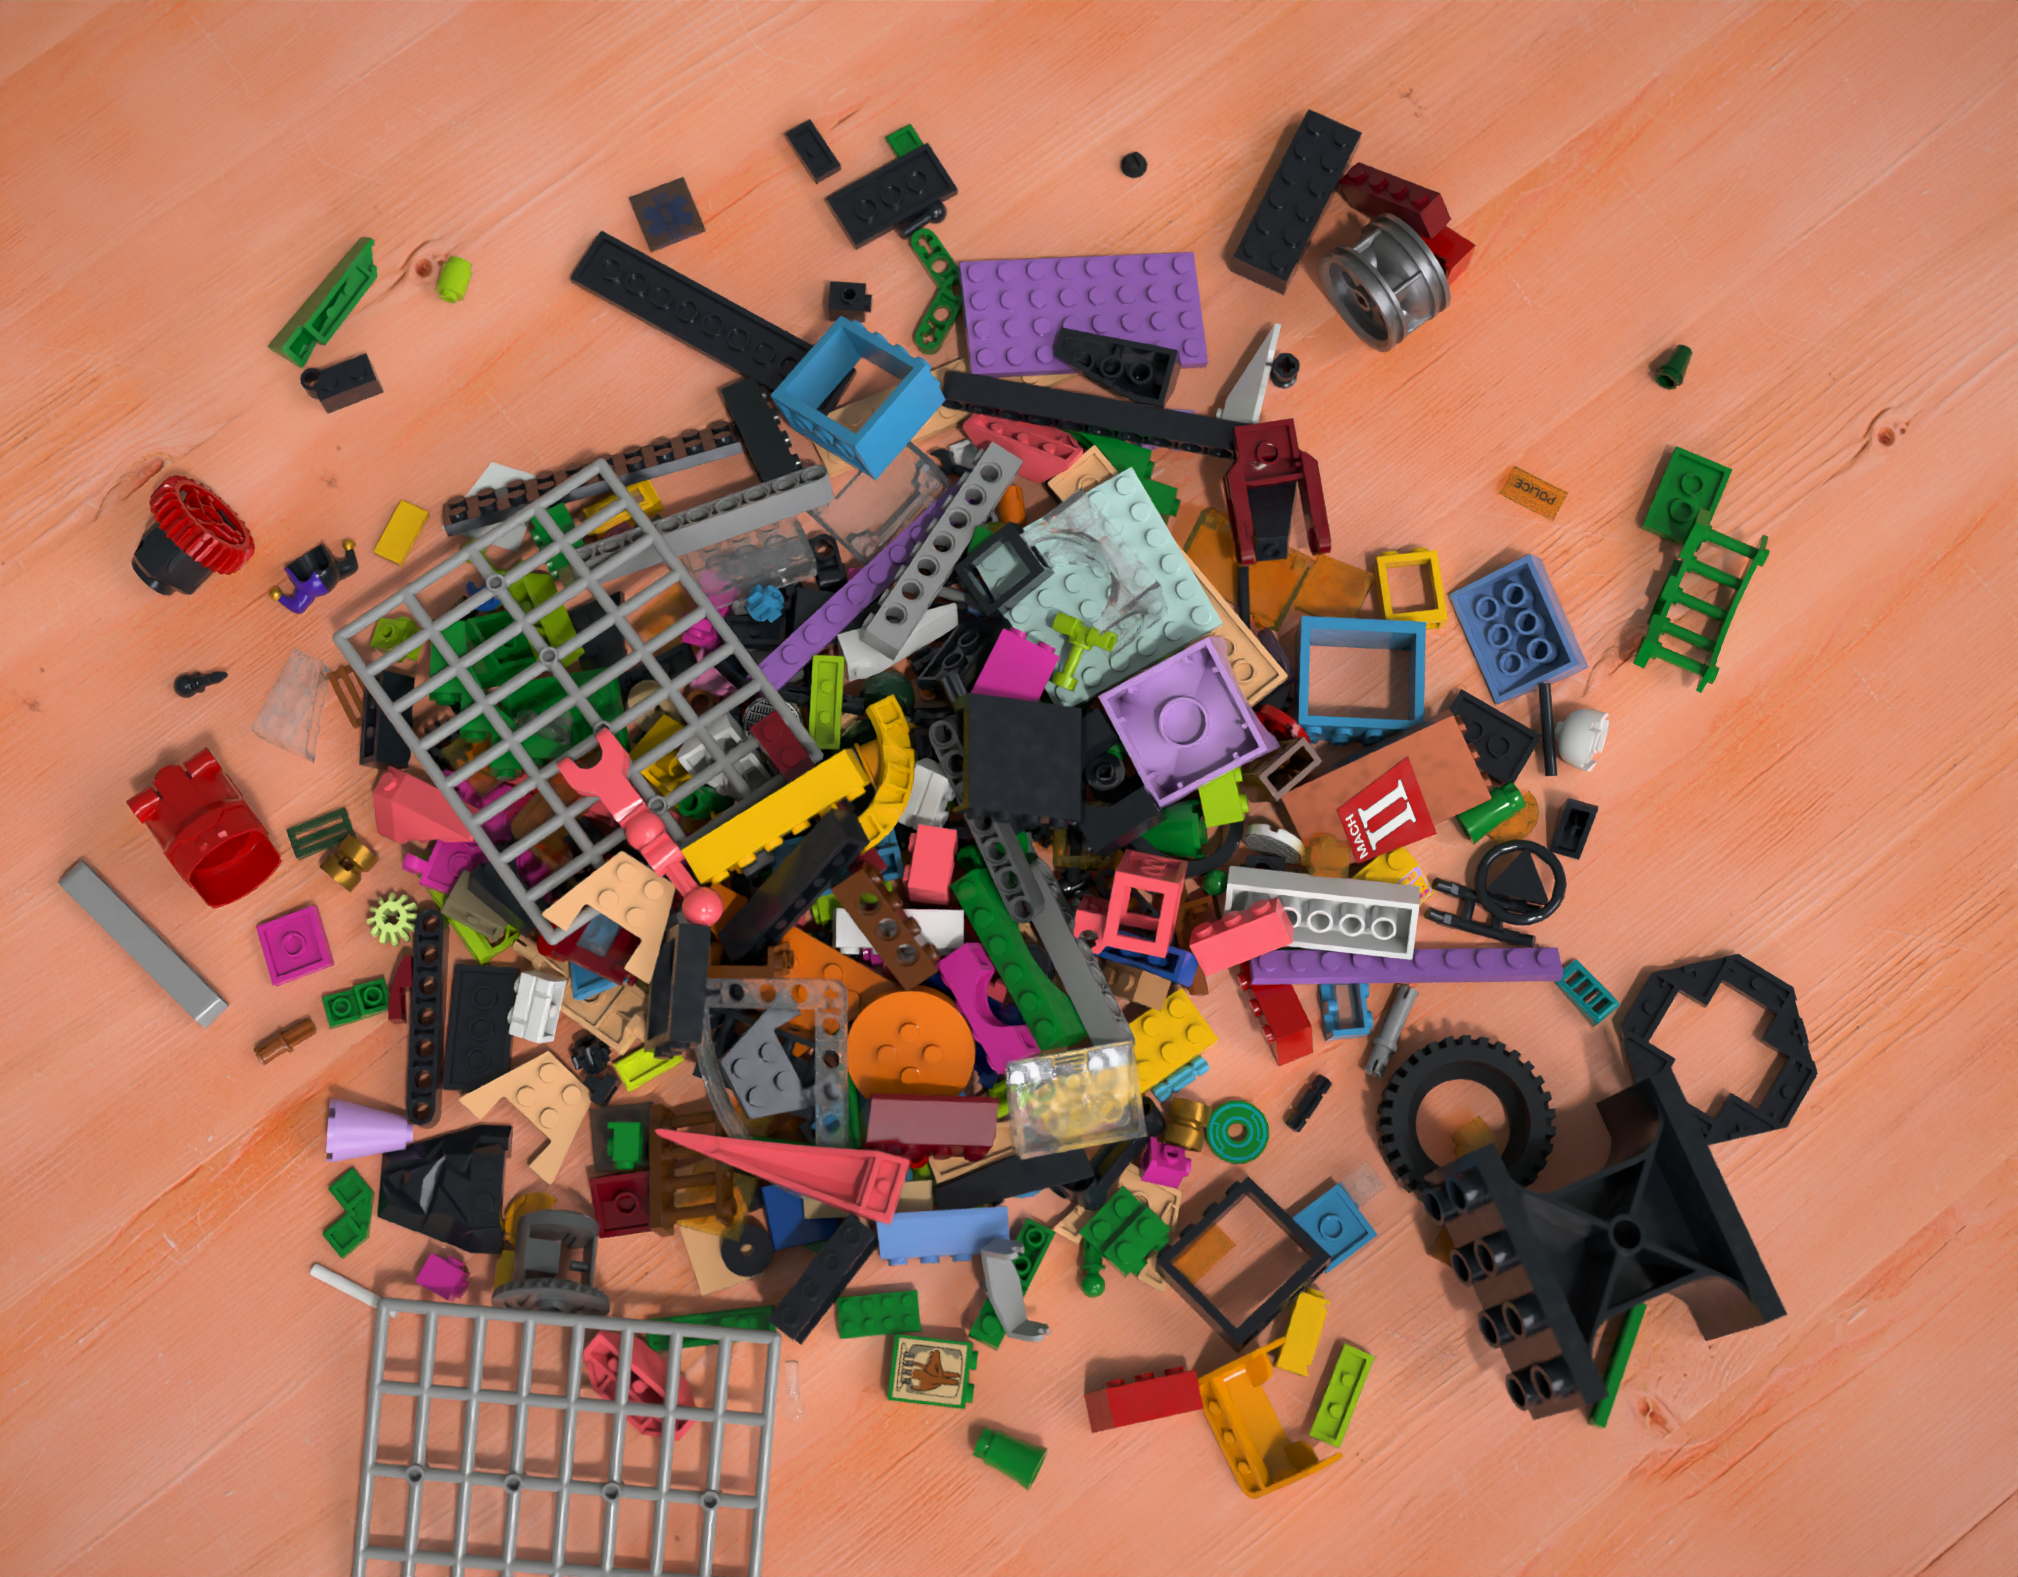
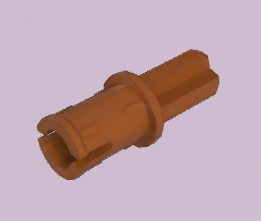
M306 1018L284 1032L282 1030L277 1031L278 1035L256 1046L254 1052L258 1060L263 1065H266L287 1051L289 1053L293 1052L294 1046L316 1033V1026L310 1018Z

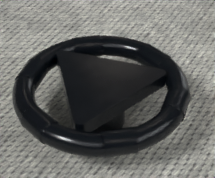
M1512 839L1492 847L1479 861L1474 877L1476 895L1484 909L1502 922L1519 926L1539 923L1550 917L1561 905L1567 887L1563 866L1556 855L1545 846L1529 840ZM1522 851L1487 889L1488 871L1493 861L1502 855ZM1531 853L1549 865L1553 872L1555 882L1549 902ZM1489 894L1543 905L1544 907L1525 914H1515L1504 910L1491 899Z

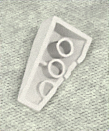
M1275 323L1227 397L1224 409L1218 408L1216 418L1246 424L1258 423L1281 324Z
M956 603L927 610L894 661L862 642L865 630L862 628L838 634L839 656L845 657L844 678L848 681H853L878 674L958 626ZM898 618L889 620L893 624L900 623Z

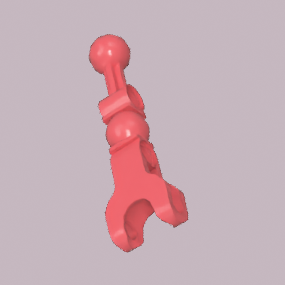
M605 727L596 734V740L599 742L603 752L600 762L593 768H579L569 757H564L557 762L558 769L569 785L580 795L600 798L620 826L626 831L628 843L634 849L641 852L660 878L665 874L684 898L682 913L685 919L693 925L710 926L716 923L723 910V902L720 895L714 889L699 887L681 863L686 858L666 832V825L663 819L656 813L651 812L628 780L630 756L615 736Z

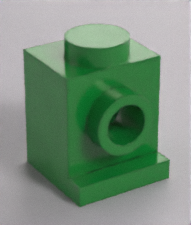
M608 1122L607 1129L614 1132L613 1137L608 1138V1156H613L612 1161L615 1162L614 1169L633 1170L634 1164H642L644 1126L640 1122Z

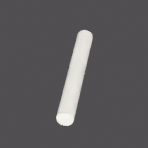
M317 1263L310 1272L311 1276L377 1309L378 1300L382 1298ZM390 1311L389 1316L396 1318L399 1312Z

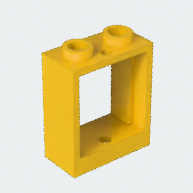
M1422 547L1413 549L1410 553L1398 554L1397 551H1387L1376 557L1373 570L1381 620L1426 622V630L1443 629L1448 621L1437 550L1428 551V548ZM1428 564L1435 609L1393 614L1386 569Z

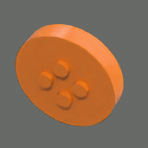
M902 985L886 989L868 1000L852 1022L846 1044V1062L851 1079L867 1100L871 1093L959 1096L971 1077L975 1062L976 1044L975 1038L971 1033L972 1026L967 1017L957 1008L956 1002L936 989L922 985H916L907 992Z

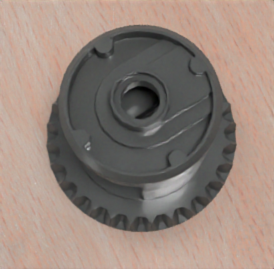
M559 1209L536 1210L521 1216L517 1226L512 1282L501 1284L494 1290L491 1300L493 1307L596 1316L607 1315L610 1311L609 1298L603 1291H598L597 1288H594L599 1224L588 1215ZM561 1244H568V1249L584 1248L583 1262L571 1261L569 1267L572 1271L581 1272V1283L555 1278L559 1271Z

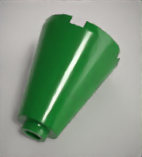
M1200 797L1162 807L1161 809L1167 819L1141 836L1165 855L1196 860L1205 859L1207 852H1201L1202 844H1208V834L1203 809L1198 808V805L1201 804Z

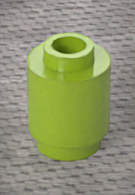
M451 256L448 262L443 264L435 291L440 294V299L453 304L464 300L473 274L470 262Z

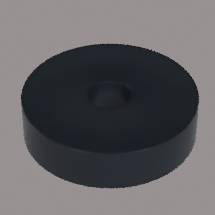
M741 1225L732 1229L726 1235L722 1243L721 1255L724 1264L731 1272L741 1277H754L763 1273L769 1267L773 1259L774 1250L771 1238L763 1229L754 1225ZM746 1245L753 1247V1254L749 1257L742 1255V1249Z

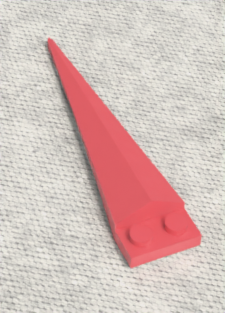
M665 1129L655 1130L656 1134L662 1138L846 1213L889 1225L892 1223L910 1165L909 1159L880 1151L791 1145Z

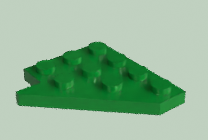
M609 667L570 673L569 675L576 685L581 687ZM553 676L529 681L501 700L503 712L516 724L523 726L568 694L556 677ZM618 677L587 697V700L603 721L609 723L624 713ZM575 705L534 734L560 744L575 746L594 732ZM626 726L615 733V738L629 754L631 746ZM600 744L587 753L586 768L582 769L593 768L600 762L603 752Z

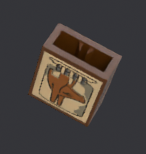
M1305 737L1277 740L1280 748L1256 758L1242 770L1243 781L1239 782L1240 789L1244 794L1246 793L1251 803L1278 801L1322 762V759Z

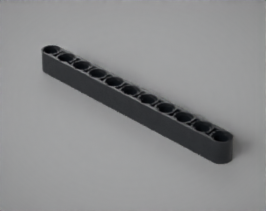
M957 371L945 372L941 388L946 398L942 406L953 410L1230 460L1237 459L1232 428L1250 425Z

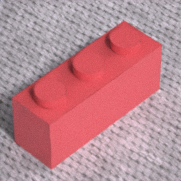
M1278 897L1271 900L1263 899L1257 901L1251 908L1246 910L1229 912L1222 919L1213 923L1204 922L1199 924L1191 932L1189 946L1205 976H1209L1293 943L1294 927Z

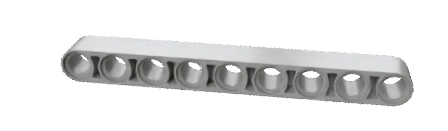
M813 465L653 521L652 524L676 556L679 557L823 506L833 499L834 494L827 468L822 465ZM636 527L575 550L588 568L592 570L645 534L640 527ZM652 544L600 579L599 583L603 584L665 561ZM569 563L573 577L576 581L580 577Z

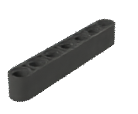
M949 715L931 725L929 738L959 805H963V767L958 764L956 757L959 754L964 758V732L956 715ZM944 725L951 729L952 738H948L944 734ZM990 817L992 825L986 824L983 819H966L1010 917L1020 924L1030 922L1042 913L1045 908V900L1011 824L993 822V817ZM996 842L1004 846L1005 854L998 852ZM1009 871L1017 875L1018 883H1014L1010 879ZM1022 900L1030 904L1031 912L1023 908Z

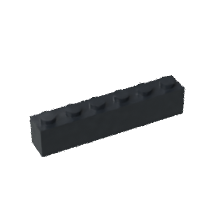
M833 808L826 813L822 820L804 837L803 841L784 859V862L765 880V883L718 933L731 964L758 965L768 954V946L777 944L867 847L870 841L855 813Z

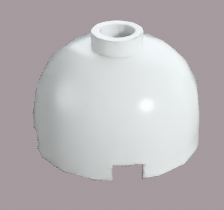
M1588 708L1579 709L1570 713L1564 722H1558L1554 735L1555 739L1558 740L1557 748L1560 756L1567 764L1587 772L1592 771L1597 761L1591 760L1593 754H1596L1597 751L1602 752L1607 737L1609 720H1605V718L1609 716L1608 713Z

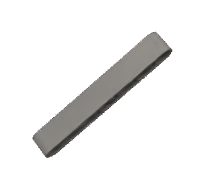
M1037 858L1029 865L1044 896L1045 908L1032 921L1094 1048L1099 1049L1127 1043L1130 1044V1048L1133 1047L1136 1043L1135 1037L1083 932H1081L1079 938H1076L1073 934L1075 916L1052 870L1043 859ZM1013 874V882L1018 883L1017 875ZM1022 900L1027 911L1031 912L1032 909L1030 904L1027 901Z
M80 860L58 881L60 886L205 1029L229 1007L227 1002L84 861Z

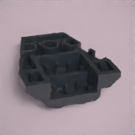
M478 1125L405 1146L403 1150L383 1153L377 1217L458 1247L469 1253L502 1254L505 1243V1222L502 1221L506 1158L511 1159L513 1126Z

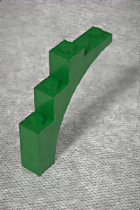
M1059 429L1070 433L1078 444L1087 450L1096 445L1119 474L1132 467L1165 525H1168L1170 516H1177L1181 500L1176 499L1178 488L1149 480L1156 463L1151 461L1152 450L1127 443L1125 440L1120 441L1114 438Z
M456 621L441 631L459 658L468 653L465 621ZM432 641L430 678L449 666ZM470 666L469 668H467V670L473 676V678L478 683L480 688L483 690L485 695H487V693L482 688L472 666ZM457 676L429 694V700L435 701L439 705L448 706L454 705L455 702H461L460 712L475 703ZM494 705L512 732L521 727ZM483 713L460 728V738H466V741L470 743H483L485 739H491L492 747L502 740ZM532 734L521 742V745L539 770L574 747L539 737L536 734ZM509 750L490 763V776H496V779L501 781H513L515 777H522V767ZM587 753L574 761L579 768H586Z

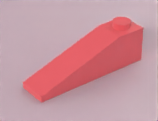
M391 766L387 768L373 791L378 834L399 844H406L412 840H417L420 843H429V840H442L443 842L473 841V837L438 788ZM464 802L472 815L480 811V809Z

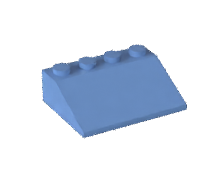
M1528 554L1449 594L1497 705L1538 690V684H1554L1589 667L1540 557Z
M1007 1206L895 1213L891 1225L876 1221L881 1260H888V1266L908 1265L907 1259L920 1258V1264L940 1263L939 1257H952V1262L972 1261L971 1255H981L980 1250L993 1239L1002 1238L1009 1240Z

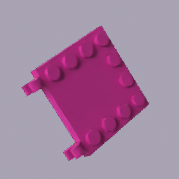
M445 769L443 771L445 777H448L453 773ZM479 773L473 774L454 787L455 791H459L458 795L462 801L480 810L514 788ZM528 793L482 824V829L495 847L500 841L503 840L507 843L512 838L511 830L521 819L527 821L533 815L530 810L541 798ZM474 839L472 842H443L442 840H437L428 862L407 853L402 869L412 874L422 875L419 885L449 896L463 871L472 873L481 862L486 865L489 860ZM534 845L516 857V867L524 883L532 888L563 867L568 857L551 846ZM552 891L542 896L548 903L552 897Z

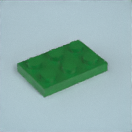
M1676 446L1641 529L1684 546L1683 540L1699 508L1711 512L1708 524L1711 523L1733 469ZM1700 541L1696 552L1700 549L1702 541Z

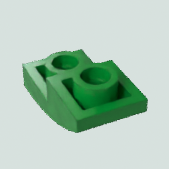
M382 978L353 986L351 990L322 997L329 1028L334 1029L388 1011L389 993L385 979Z

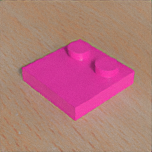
M312 905L256 926L272 985L281 986L335 965L317 906Z

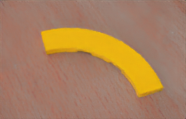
M893 694L870 705L865 710L878 738L881 753V773L874 798L863 814L858 817L870 841L867 847L860 853L861 855L876 846L891 832L906 809L914 783L915 757L908 735L909 727L903 711Z

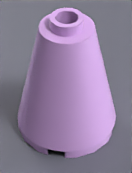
M330 1098L326 1162H337L403 1150L406 1143H412L413 1124L407 1123V1117L338 1098Z

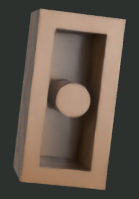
M1106 959L1102 972L1115 997L1155 1010H1162L1171 984L1170 980Z

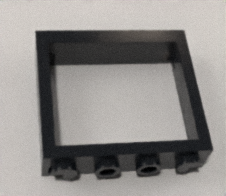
M1249 1176L1241 1183L1239 1181L1234 1182L1225 1192L1226 1197L1220 1203H1211L1203 1212V1218L1196 1225L1193 1223L1187 1225L1179 1235L1181 1239L1173 1246L1170 1244L1166 1245L1156 1256L1158 1259L1156 1261V1272L1237 1354L1330 1267L1331 1256ZM1248 1196L1311 1259L1236 1328L1173 1264L1239 1202Z

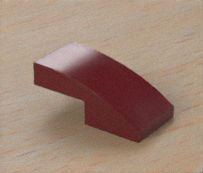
M411 955L403 957L391 986L388 1020L394 1024L407 1023L406 992H412L414 957Z

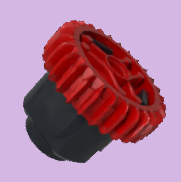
M174 475L164 480L150 496V511L154 514V518L147 524L131 564L139 578L154 591L166 596L172 595L175 591L185 595H192L214 572L217 571L219 574L231 575L240 570L254 554L255 544L253 543V537L249 535L250 530L244 527L245 522L237 517L238 513L233 512L229 508L230 505H226L221 500V497L213 494L212 489L207 490L203 483L197 484L194 479H188L186 476Z

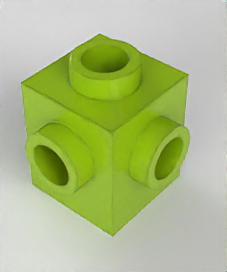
M399 616L397 620L380 618L370 646L385 654L421 629L415 626L416 622L406 617ZM422 645L396 662L403 663L404 659L417 661Z

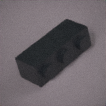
M386 670L374 676L392 702H395L414 689L415 677ZM365 686L359 765L385 771L389 766L398 770L407 768L411 757L410 748ZM413 705L401 713L411 729L413 728Z

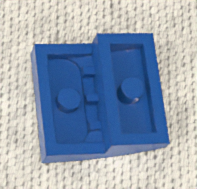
M778 1184L760 1188L774 1251L828 1240L840 1227L838 1217L804 1219L803 1195Z

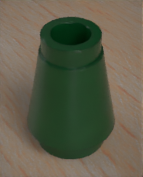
M1677 345L1656 368L1655 380L1661 387L1673 390L1683 383L1691 356L1693 355L1692 350L1685 345Z

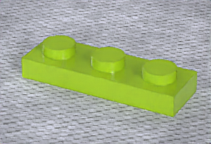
M813 655L809 735L821 750L840 751L844 656Z
M1343 1344L1308 1436L1340 1448L1375 1356Z

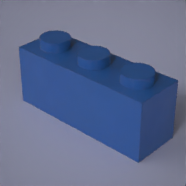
M1118 929V934L1150 940ZM1106 946L1099 954L1094 953L1095 956L1141 969L1190 988L1199 964L1194 954L1172 946L1169 947L1166 958Z

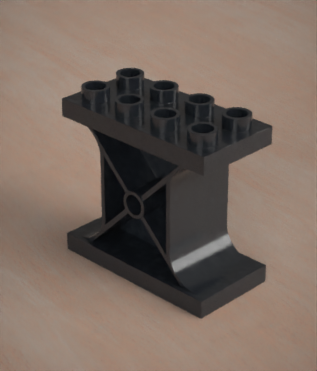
M1672 1068L1650 1076L1596 1103L1611 1136V1149L1605 1165L1593 1175L1552 1192L1539 1193L1530 1191L1510 1178L1494 1142L1471 1151L1424 1175L1428 1188H1425L1422 1194L1426 1211L1437 1225H1446L1455 1245V1249L1450 1252L1452 1269L1464 1286L1469 1287L1473 1285L1483 1308L1477 1316L1480 1331L1492 1348H1501L1511 1370V1373L1505 1377L1508 1394L1518 1409L1521 1411L1529 1410L1533 1420L1586 1407L1608 1397V1391L1593 1361V1345L1596 1334L1603 1323L1609 1318L1664 1293L1670 1294L1685 1302L1691 1308L1706 1341L1765 1325L1787 1315Z

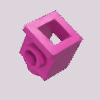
M1151 1136L1140 1156L1141 1181L1178 1188L1183 1177H1187L1191 1169V1159L1185 1157V1148L1157 1142V1137Z

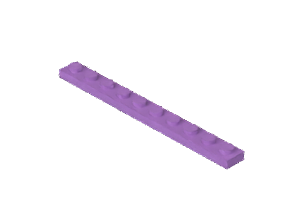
M960 479L758 665L777 692L813 659V655H818L838 634L844 631L874 603L887 588L889 589L896 582L894 578L901 566L904 564L908 567L913 560L910 554L918 541L924 543L929 535L925 532L934 518L940 520L944 514L941 508L950 494L956 496L960 490L957 487ZM965 499L971 505H978L974 499ZM952 521L950 524L955 527L958 522ZM749 674L746 677L748 682L753 680ZM758 691L768 701L762 691Z
M1558 948L1414 949L1412 960L1327 950L1271 951L1248 960L1252 985L1560 981L1563 976Z

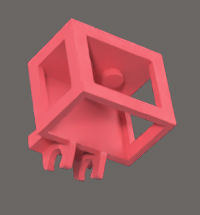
M1126 849L1115 871L1110 900L1084 894L1076 911L1074 936L1079 938L1084 930H1093L1098 936L1095 939L1097 944L1091 947L1095 954H1099L1106 946L1166 958L1175 932L1188 861ZM1132 887L1164 894L1160 918L1127 911ZM1119 924L1157 931L1156 940L1150 941L1118 934Z

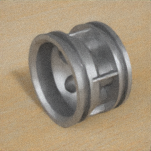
M1389 213L1380 214L1373 222L1364 226L1355 246L1350 248L1345 245H1339L1331 253L1326 254L1319 260L1320 279L1331 303L1352 331L1367 345L1380 352L1390 351L1396 344L1402 342L1407 335L1427 320L1433 319L1439 312L1445 310L1451 302L1448 281L1430 248L1408 224Z

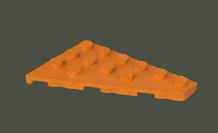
M719 882L709 888L714 889L720 895L723 902V910L716 923L709 927H711L718 941L721 942L718 933L746 904L749 898L738 894L732 888ZM793 926L777 943L789 942L790 950L794 951V967L790 969V974L776 979H744L764 1009L774 1001L776 995L781 990L789 988L802 1014L791 1019L788 1023L814 1033L816 1031H823L831 1035L852 1021L862 1006L873 996L886 989L898 986L895 981L887 979L873 971L874 969L859 963L847 954H840L839 949L832 948V946L812 936L811 933L801 930L796 926ZM768 954L762 959V961H768ZM796 1042L793 1053L798 1058L811 1048Z

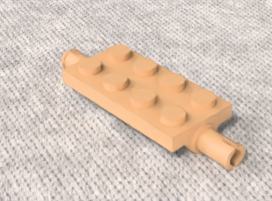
M521 934L518 937L526 947L515 941L513 950L531 961L534 967L533 970L567 979L560 1009L562 1013L622 1056L636 1038L645 1043L649 998L647 993L635 985L633 987L628 986L627 981L622 986H615L582 1001L574 999L570 961L559 962L545 957L538 952L537 942L529 936L525 938Z

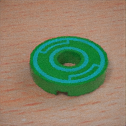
M1229 1101L1220 1105L1211 1114L1209 1124L1206 1126V1141L1211 1152L1224 1162L1232 1165L1246 1164L1255 1160L1265 1150L1269 1139V1125L1264 1114L1255 1105L1245 1101ZM1233 1124L1242 1125L1246 1130L1245 1139L1242 1141L1232 1140L1228 1134L1229 1127Z

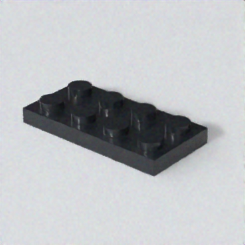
M927 142L827 197L826 201L851 243L858 250L921 215L934 203H943L957 195L958 189Z
M456 964L442 1088L444 1091L472 1092L510 1072L514 1035L508 1033L510 1027L508 1014L515 1004L517 993L514 991V985L520 976L519 968Z

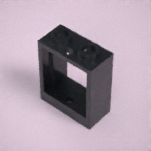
M1010 521L954 567L959 575L957 581L966 592H971L976 599L974 605L984 617L1001 618L1055 574L1022 526ZM1009 541L1030 570V573L995 602H992L971 571L1004 543Z

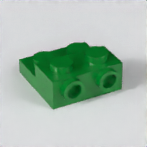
M1122 1186L1079 1231V1234L1126 1278L1130 1273L1136 1277L1148 1264L1144 1259L1152 1249L1158 1253L1168 1243L1170 1238L1166 1234L1171 1228L1149 1207H1145L1131 1192Z

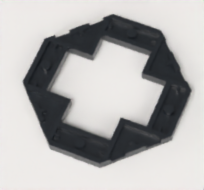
M1740 954L1651 973L1619 1025L1633 1083L1636 1084L1671 1068L1676 1060L1649 1043L1678 992L1705 1008L1708 1006L1719 985L1723 983L1775 1015L1759 1042L1787 1059L1758 1109L1732 1093L1727 1096L1715 1118L1689 1104L1708 1146L1788 1127L1818 1075L1815 1061H1812L1809 1051V1040L1803 1019L1800 1018L1796 1005L1797 998L1793 986Z

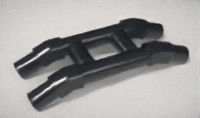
M1437 877L1433 880L1432 889L1452 898L1463 899L1460 917L1428 907L1424 914L1425 919L1450 929H1458L1495 939L1502 943L1534 947L1535 935L1524 934L1505 928L1502 929L1503 922L1493 916L1490 925L1472 921L1475 904H1481L1475 890ZM1489 894L1491 899L1504 910L1515 914H1525L1543 907Z

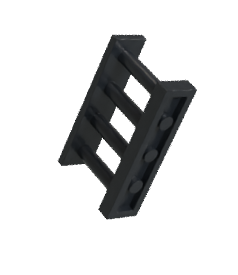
M733 997L724 998L715 1004L714 1011L724 1014L725 1017L712 1056H705L698 1061L692 1075L731 1090L717 1061L727 1051L736 1021L740 1020L752 1025L761 1012L746 1007L744 1001ZM788 1022L774 1029L776 1035L784 1037L781 1046L789 1061L796 1042L813 1048L802 1082L804 1088L817 1081L825 1054L833 1056L842 1044L835 1041L834 1036L823 1031H816L814 1033ZM821 1105L789 1111V1113L811 1120L818 1114Z

